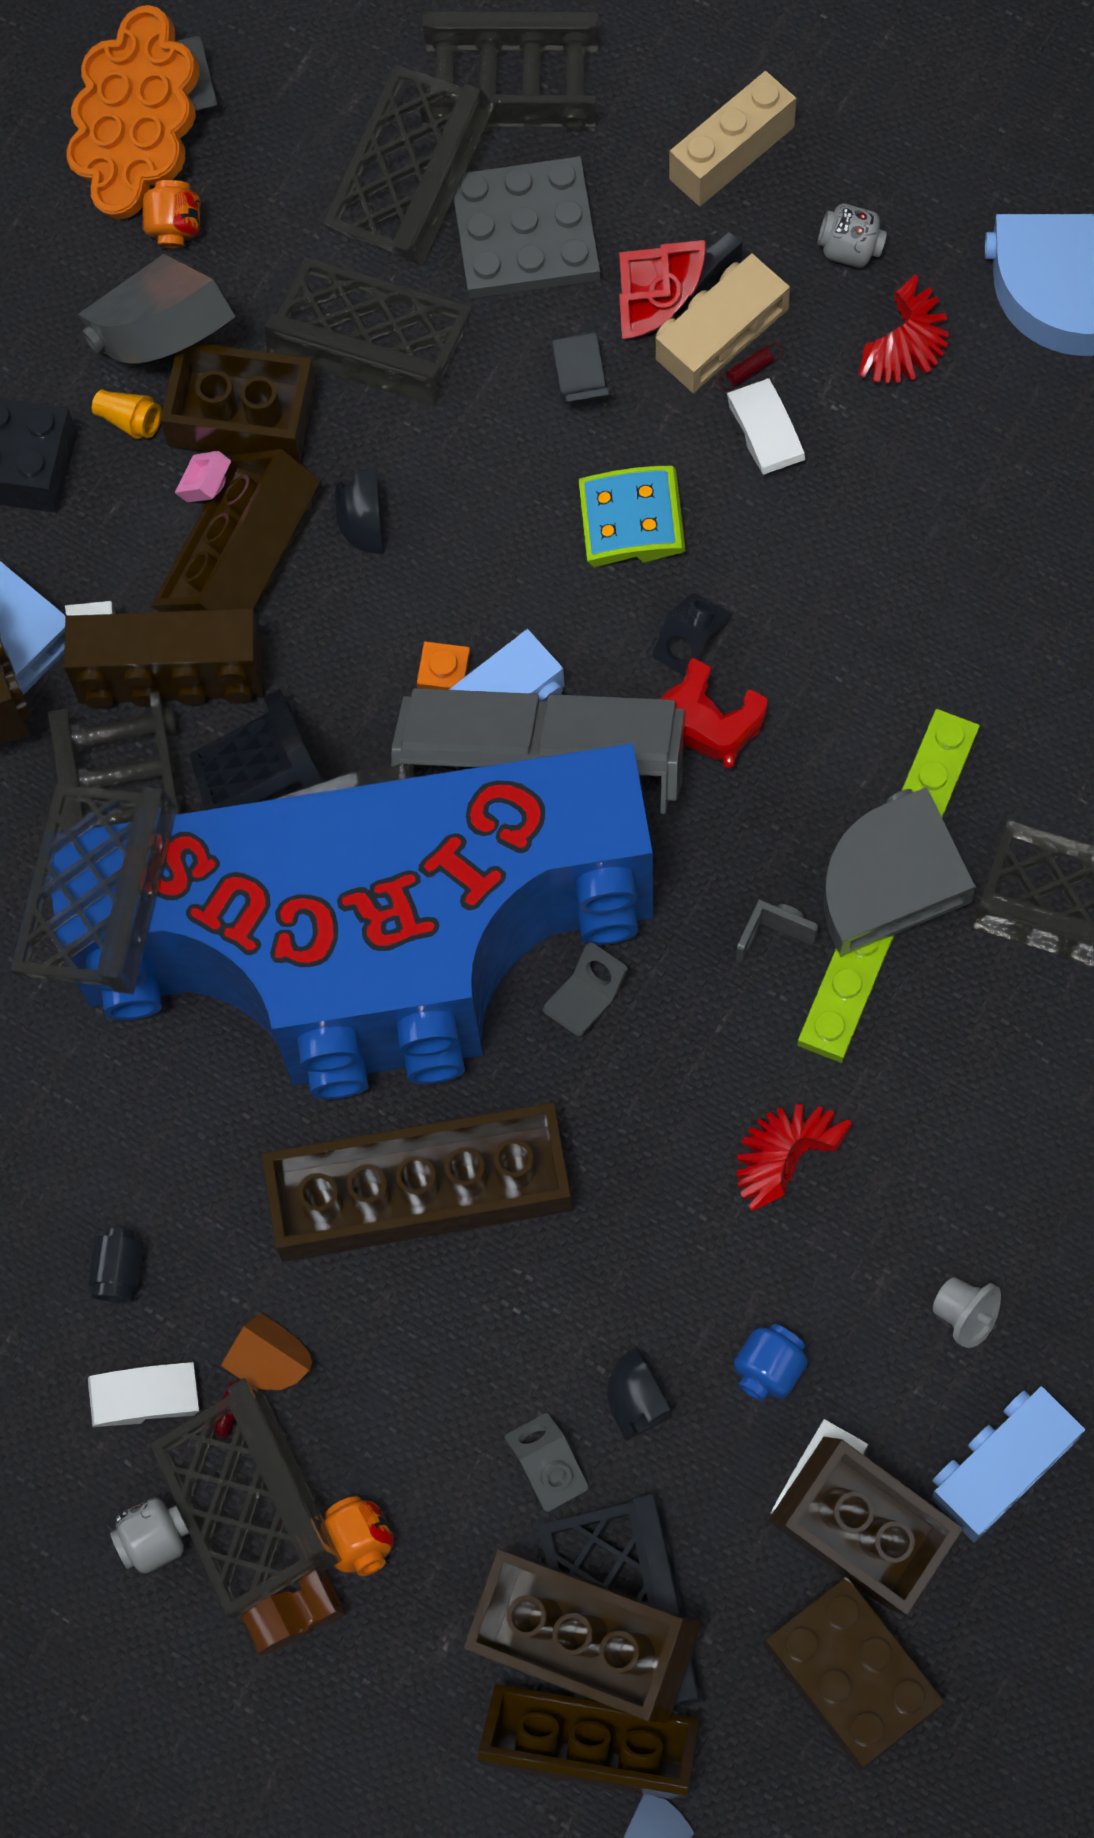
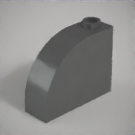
M162 254L78 314L86 327L81 333L95 353L102 351L123 363L148 362L181 351L209 336L235 318L214 279L165 254Z
M927 787L913 792L912 789H905L895 793L887 799L886 804L871 810L858 819L838 842L828 866L824 893V911L829 933L840 957L972 903L976 886Z

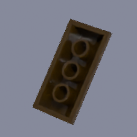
M282 449L231 455V463L224 475L226 481L222 490L213 499L207 500L151 607L158 612L253 609L261 593L271 584L274 578L273 570L281 555L291 546L294 540L293 532L301 517L311 508L314 502L313 494L320 480Z
M495 1684L477 1760L481 1766L501 1769L507 1772H519L553 1778L559 1781H571L611 1790H622L662 1799L687 1802L699 1719L671 1714L668 1723L649 1722L598 1701Z

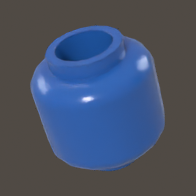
M772 1324L770 1328L760 1327L754 1329L733 1361L736 1373L742 1378L738 1386L746 1394L760 1402H763L767 1396L774 1399L786 1398L807 1368V1357L803 1352L805 1344L795 1334L777 1324Z

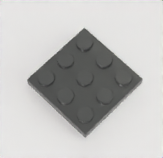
M581 156L450 175L469 299L600 280V268Z

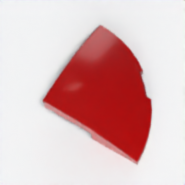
M705 240L660 245L661 248L619 252L622 294H619L623 340L634 339L658 330L667 320L675 318L674 314L688 297L693 296L701 280L706 258Z

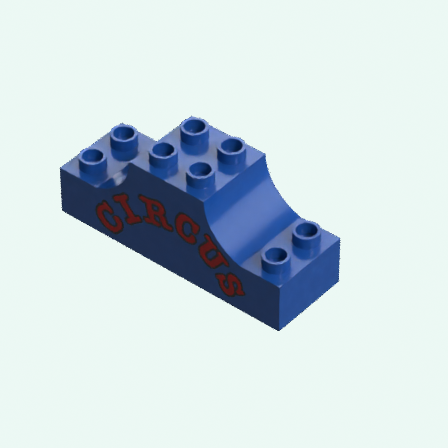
M633 743L45 835L57 946L89 1007L103 1005L106 1017L115 1020H133L148 1017L159 1012L162 1009L161 996L194 992L224 1001L249 1015L269 1033L278 1045L292 1085L309 1083L311 1096L318 1099H339L360 1094L369 1087L367 1074L405 1068L407 1080L415 1084L440 1083L461 1076L465 1072L463 1059L483 1056V1022L486 1009L495 989L508 970L526 952L553 934L580 930L581 940L586 944L592 942L596 945H607L622 942L638 933L637 921L653 918V852Z

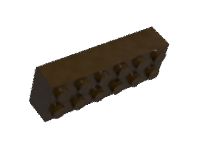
M554 1102L262 1153L275 1245L282 1262L572 1211Z

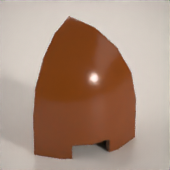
M260 1312L243 1326L221 1366L242 1381L262 1390H283L297 1384L311 1368L312 1360L308 1350L295 1336Z

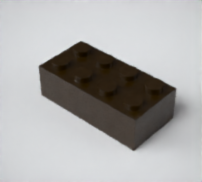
M253 609L65 616L64 668L79 704H86L93 708H107L113 703L132 702L137 706L148 707L157 705L159 701H179L182 704L197 705L205 702L207 699H225L231 703H245L252 698L264 697V646Z
M498 1549L464 1649L646 1721L668 1723L702 1623L522 1554Z

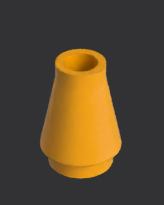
M101 389L96 393L92 401V413L94 415L102 417L135 439L152 437L160 426L162 409L158 403L154 402L151 396L116 393Z

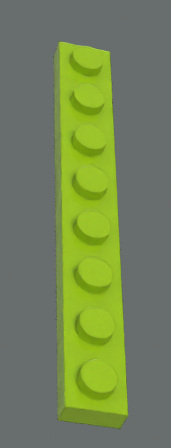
M936 709L902 790L912 789L913 792L927 787L943 819L980 725ZM895 935L841 957L837 949L835 950L799 1036L797 1046L837 1062H843Z

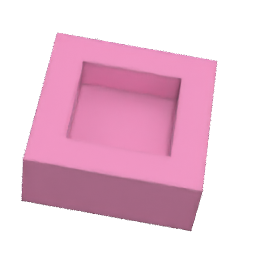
M219 451L193 455L175 493L188 503L213 499L225 484L226 478L224 475L231 460Z

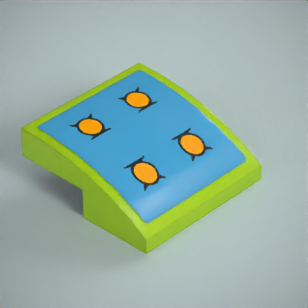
M673 466L629 468L579 479L587 562L594 568L636 556L645 563L686 552L677 473Z

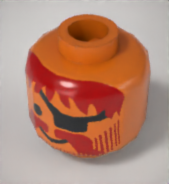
M176 180L155 182V188L149 189L143 197L142 227L144 232L148 236L158 239L157 246L170 249L183 248L184 241L193 239L199 234L201 200L196 192L190 190V184Z
M355 1496L343 1499L332 1505L325 1513L326 1519L320 1527V1537L333 1565L341 1572H357L359 1576H368L380 1570L386 1563L384 1558L390 1553L394 1545V1536L380 1507L372 1501L362 1500L360 1497Z

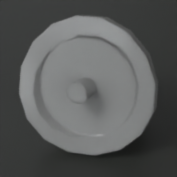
M953 1277L939 1290L934 1301L933 1312L953 1326V1338L956 1343L966 1348L975 1347L987 1338L994 1327L1001 1304L1000 1287L989 1283L981 1289Z

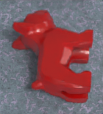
M691 658L685 671L684 681L672 687L660 699L674 700L675 708L685 709L683 745L713 760H723L724 767L730 769L735 763L737 754L749 741L756 738L767 713L768 698L749 689L744 696L742 708L723 715L705 695L709 685L707 681L711 674V667Z

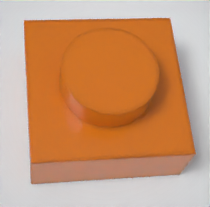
M424 641L417 688L449 690L461 681L468 673L471 656L470 647Z

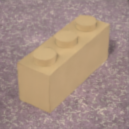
M764 71L669 151V179L700 207L794 128L796 97L767 71Z
M752 253L740 264L738 262L731 264L722 274L720 281L708 292L706 290L699 292L690 302L688 310L676 320L674 318L667 320L660 327L656 334V360L692 393H695L789 309L790 286Z

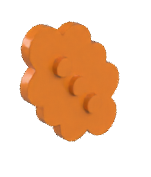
M150 5L137 7L124 17L118 29L116 40L101 41L88 51L81 65V77L86 87L74 98L71 106V117L78 130L70 139L67 147L68 164L83 180L91 182V198L94 205L106 216L116 220L127 219L138 213L143 207V197L149 190L150 185L155 186V182L161 180H172L182 170L185 162V147L180 138L190 130L196 117L195 106L188 95L194 89L199 79V62L182 43L175 42V27L171 19L158 7Z

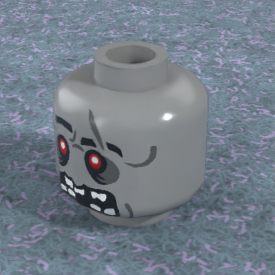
M842 203L835 208L834 212L827 210L822 221L817 244L823 246V252L827 259L862 268L869 262L871 256L880 257L887 232L880 230V217L874 211Z
M154 1497L120 1513L116 1518V1530L110 1532V1535L125 1567L129 1569L134 1566L139 1572L146 1574L180 1558L184 1552L182 1536L190 1533L177 1505L168 1509L162 1500Z

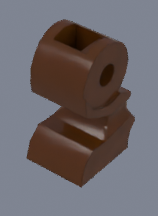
M314 1570L298 1581L301 1586L300 1590L293 1593L286 1591L271 1595L257 1602L258 1605L241 1616V1620L246 1625L255 1644L258 1655H264L282 1648L297 1638L310 1634L312 1628L318 1625L331 1624L335 1620L347 1615L327 1573Z

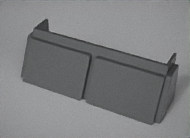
M415 688L412 691L411 697L403 696L391 750V781L417 777V765L484 767L633 743L639 775L662 776L660 813L665 814L669 801H677L682 785L685 709L675 708V701L667 699L550 694L547 701H539V695L532 693Z

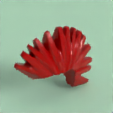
M916 274L894 294L898 311L902 312L901 317L905 319L904 325H901L883 338L865 344L859 371L860 377L864 378L869 368L872 367L873 382L879 383L883 375L885 384L890 383L891 377L894 383L898 384L901 382V371L912 381L916 379L913 364L924 374H927L931 371L930 365L935 367L939 363L935 356L942 358L945 354L940 348H947L948 343L943 339H948L949 332L935 327V325L947 321L946 313L927 314L940 300L938 296L928 299L933 292L930 287L914 296L919 279Z
M796 1104L792 1123L782 1107L776 1109L779 1118L771 1112L766 1114L770 1123L759 1118L757 1123L764 1131L750 1127L748 1133L753 1137L744 1136L741 1142L744 1146L757 1153L738 1154L737 1161L749 1165V1167L737 1170L736 1176L737 1178H742L737 1184L739 1188H745L740 1192L743 1199L755 1198L748 1205L750 1210L754 1211L785 1196L788 1182L795 1172L802 1153L806 1152L809 1148L814 1151L819 1149L821 1152L828 1150L837 1151L848 1133L852 1122L847 1119L831 1127L835 1112L829 1110L823 1115L824 1107L818 1106L805 1122L803 1104Z

